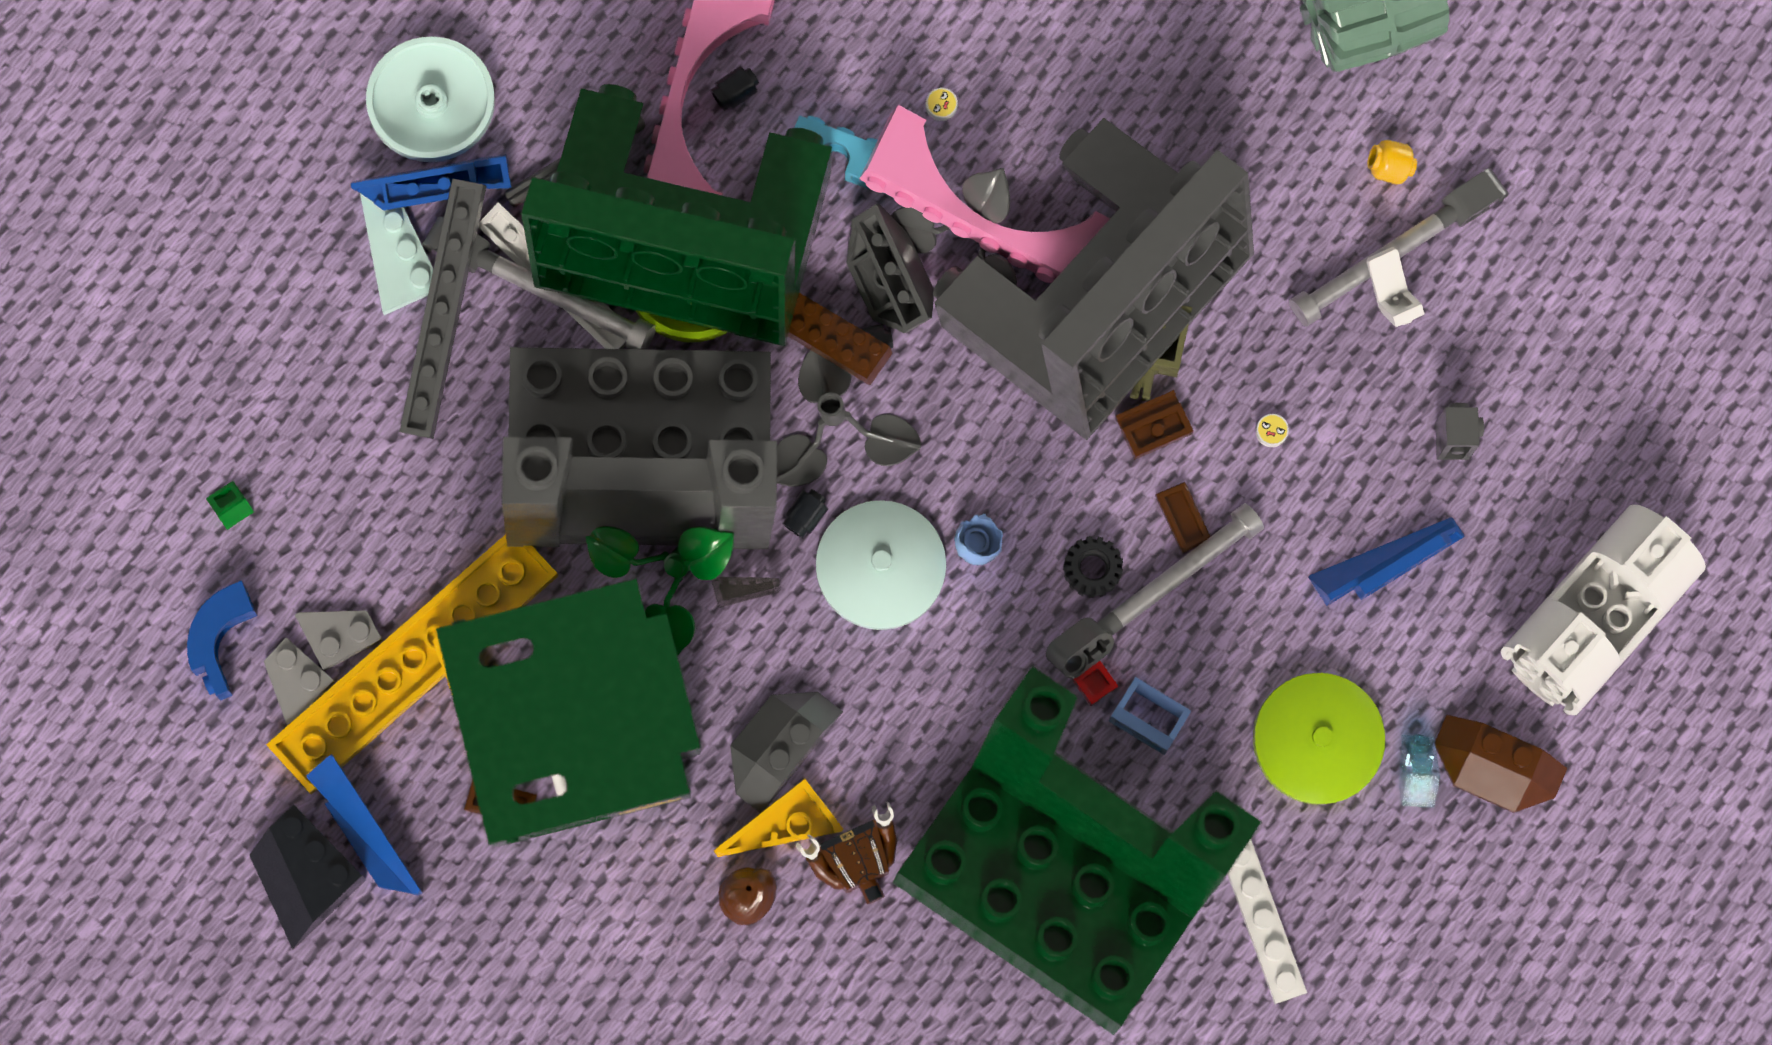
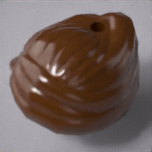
M745 867L731 873L723 881L718 892L719 905L724 915L737 925H751L761 920L769 912L776 899L777 884L775 877L770 870L763 868Z

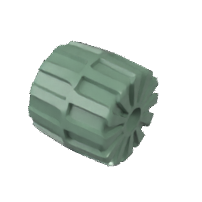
M1301 0L1304 4L1300 6L1304 24H1311V41L1316 52L1320 49L1322 62L1327 68L1330 67L1333 72H1340L1387 59L1439 38L1448 31V23L1450 21L1447 0Z

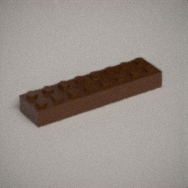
M799 292L788 337L866 384L871 385L893 354L890 346Z

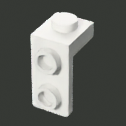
M1391 247L1367 258L1369 273L1381 313L1395 327L1408 324L1424 315L1422 304L1407 289L1398 250L1395 247Z

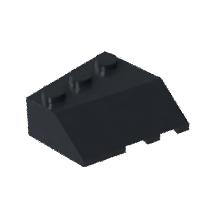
M294 804L268 828L249 855L293 950L366 881L359 871Z

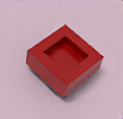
M1098 661L1080 676L1072 679L1090 706H1093L1119 687L1101 661Z

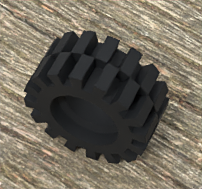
M1092 536L1086 537V540L1082 541L1080 539L1076 541L1074 546H1071L1065 558L1063 571L1065 572V580L1069 582V587L1072 590L1075 589L1081 596L1088 595V598H1094L1095 596H1105L1107 592H1111L1115 588L1123 572V558L1119 556V549L1113 547L1114 543L1103 541V537L1098 536L1097 539H1092ZM1088 556L1101 558L1106 566L1104 575L1098 579L1087 578L1081 571L1082 560Z

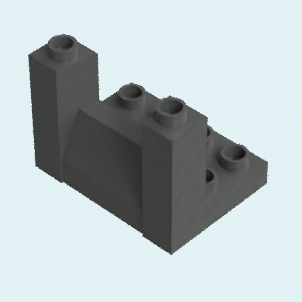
M1105 118L1090 133L1083 128L1076 130L1063 145L1059 159L1063 161V166L1074 181L1116 213L1035 301L978 256L964 271L958 266H953L947 270L939 279L933 291V296L937 299L934 303L941 327L1086 440L1116 409L1121 400L1148 372L1157 359L1174 343L1188 324H1191L1218 292L1230 282L1254 255L1249 175L1246 170L1219 150H1216L1203 166L1196 161H1190L1178 173ZM1181 306L1192 307V311L1187 313Z
M510 347L508 437H503L502 509L507 547H560V544H587L585 536H590L594 529L603 526L619 528L630 533L639 545L678 546L680 537L686 530L700 526L719 531L733 532V549H768L777 508V441H770L771 352Z

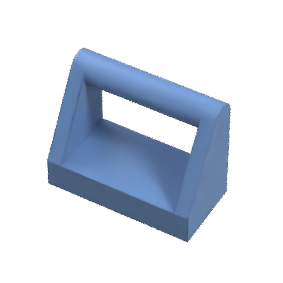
M1135 677L1111 715L1109 722L1165 755L1191 713V710ZM1134 691L1179 718L1169 736L1124 710Z

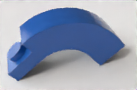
M242 581L221 589L201 606L192 621L187 639V656L191 671L196 676L207 672V675L202 677L209 695L215 693L220 701L233 696L219 662L220 643L232 627L258 616L247 588Z

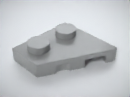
M368 611L299 612L295 614L324 671L383 641Z
M287 637L264 660L287 725L335 683L330 676Z

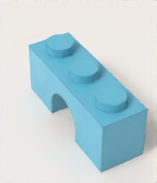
M799 115L794 128H804L819 134L824 140L823 145L831 146L832 151L840 152L847 158L849 163L845 171V181L869 189L866 183L859 180L878 140L874 138H867L865 140L856 137L855 133L847 128L837 127L835 129L825 125V122L817 117L808 116L805 118Z

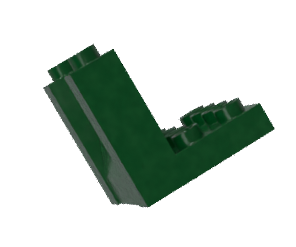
M615 84L601 85L599 92L581 88L557 172L552 174L550 181L531 178L521 212L534 287L785 346L831 176L832 147L823 145L824 140L819 134L804 128H790L786 131L785 136L769 132L750 202L624 173L643 107L642 102L636 101V94L623 86Z
M1032 666L995 718L972 767L899 869L893 884L1102 1028L1115 1035L1192 919L1227 876L1262 821L1218 791H1215L1174 831L1159 823L1055 752L1078 696Z

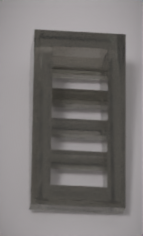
M716 577L711 580L717 607L719 606V608L781 591L779 578Z

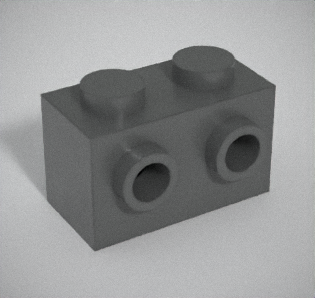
M1452 403L1449 407H1445L1435 422L1436 459H1470L1479 447V437H1483L1484 420L1483 417H1478V407H1469L1468 403Z

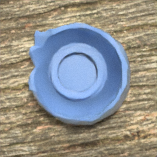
M986 514L974 515L970 521H962L954 537L958 556L963 558L965 562L977 566L991 562L1002 550L1003 533Z

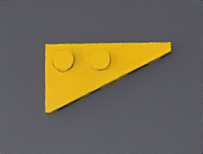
M803 779L713 851L717 857L809 839L808 835L818 837L839 833L844 828L806 779Z

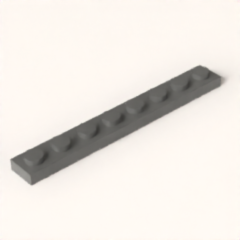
M452 179L399 430L401 433L434 439L487 187L483 184Z

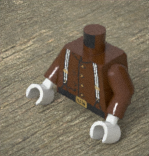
M886 802L888 807L886 813L878 814L876 806L873 805L872 813L875 819L819 844L811 835H808V838L811 840L809 848L803 849L798 842L796 843L797 850L806 857V861L816 878L835 890L844 889L846 894L860 888L867 905L885 897L877 879L889 874V867L895 863L897 836L892 821L894 812L889 802Z

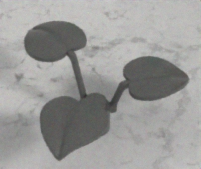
M1004 168L976 173L965 180L962 187L963 197L967 205L974 212L994 223H999L1007 217L1010 209V193ZM901 207L891 214L909 234L917 253L923 254L931 251L937 243L935 234H940L950 229L946 225L934 227V222L927 220L923 213L912 207ZM980 248L978 257L1017 286L1016 274L1011 264L999 255L991 254L986 257V251Z
M810 350L801 365L798 386L800 393L808 402L818 403L817 407L821 419L818 421V429L813 444L808 437L800 434L789 435L777 445V484L796 487L817 480L823 474L827 465L826 454L817 449L821 443L824 427L826 425L837 426L844 419L848 420L862 435L869 437L865 442V452L872 462L881 466H894L903 462L920 450L922 443L916 430L905 420L895 415L883 414L876 416L871 422V431L866 430L851 416L850 412L845 410L843 400L840 397L849 389L852 379L851 374Z

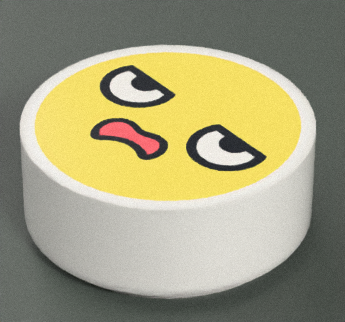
M937 88L927 96L926 111L933 119L946 121L952 118L957 111V97L951 90Z
M1267 414L1259 420L1256 426V437L1264 446L1277 447L1288 436V424L1280 415Z

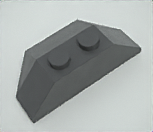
M875 204L851 220L852 232L849 239L846 264L872 320L897 329L900 332L908 333L932 318L934 288L909 234L880 204Z
M819 692L771 695L730 745L736 795L759 813L765 810L842 715L843 711Z

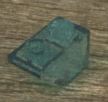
M1419 734L1413 736L1401 735L1399 778L1401 806L1434 808L1440 779L1434 737H1426Z

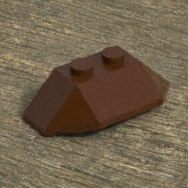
M1446 715L1434 743L1435 749L1454 787L1512 813L1554 799L1567 771L1563 764L1539 747L1485 723Z

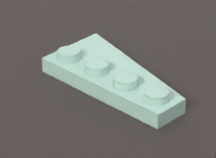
M360 193L383 315H386L428 296L433 267L404 207L382 210Z

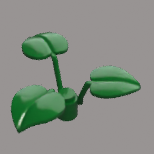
M597 527L590 533V536L585 537L591 562L601 574L611 578H620L630 571L631 564L640 566L661 560L664 561L665 571L669 576L674 577V582L664 599L663 605L650 604L646 608L645 614L646 618L667 614L676 652L679 655L694 637L695 621L687 609L680 605L670 606V601L679 583L683 580V576L690 570L700 580H712L724 571L732 555L734 533L708 527H692L681 535L678 547L670 554L664 551L660 555L635 559L634 557L639 552V544L630 533L615 527Z

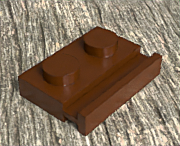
M1174 390L1115 416V420L1119 424L1121 433L1134 460L1194 433Z

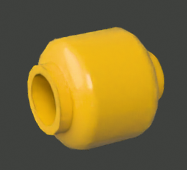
M1383 140L1371 148L1367 166L1371 169L1375 179L1392 184H1402L1407 180L1408 176L1412 177L1417 168V159L1414 158L1413 150L1409 145L1392 140Z

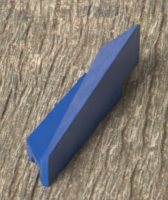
M507 154L357 180L350 183L353 190L361 193L382 210L448 200L452 179L483 184L487 186L486 189L511 188Z
M1450 517L1311 574L1308 578L1326 606L1352 590L1356 592L1360 600H1363L1465 536L1455 520Z
M331 754L306 775L308 780L328 800L325 806L377 886L382 889L419 896L422 894V891Z

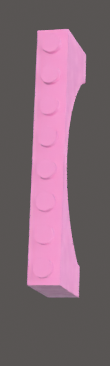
M694 0L692 9L686 8L682 26L687 27L684 38H678L675 48V56H679L677 66L670 67L667 85H671L669 96L663 95L659 114L663 115L661 126L655 125L651 143L656 144L653 155L648 154L645 161L644 173L648 174L647 178L723 196L722 192L714 191L703 178L687 150L682 132L684 98L696 71L717 47L746 29L759 24L769 25L775 0Z
M900 105L890 114L859 180L866 183L869 189L888 194L899 205L918 210L923 213L927 220L946 225L951 228L955 235L976 241L985 251L998 253L1006 257L1013 266L1026 268L1034 272L1038 279L1046 283H1052L1110 220V218L1095 211L1086 221L1065 229L1048 232H1028L1000 226L983 218L965 205L953 193L940 175L927 145L923 127L926 119Z

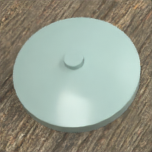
M420 37L399 44L386 53L378 62L368 81L366 106L376 134L391 150L412 160L439 162L465 153L483 137L493 117L495 93L486 66L472 50L461 43L447 38Z
M869 501L853 506L841 513L824 532L816 556L817 580L828 604L847 621L860 627L875 630L902 627L926 613L939 596L946 573L945 550L935 528L916 510L893 501Z

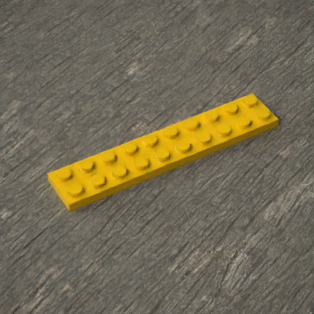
M505 534L266 745L310 794H313L317 788L308 780L306 776L331 754L342 768L445 677L433 644V640L437 636L436 628L452 625V622L462 619L468 621L524 607L558 577V573L533 546L507 547Z

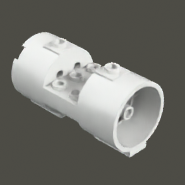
M1640 505L1628 506L1501 649L1503 659L1507 661L1511 659L1514 663V668L1511 671L1525 686L1551 706L1561 704L1565 706L1563 710L1566 714L1577 715L1705 571L1704 559L1690 541L1691 537L1667 516L1663 518L1656 512Z

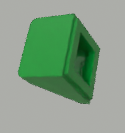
M234 481L206 498L227 530L254 513V510Z

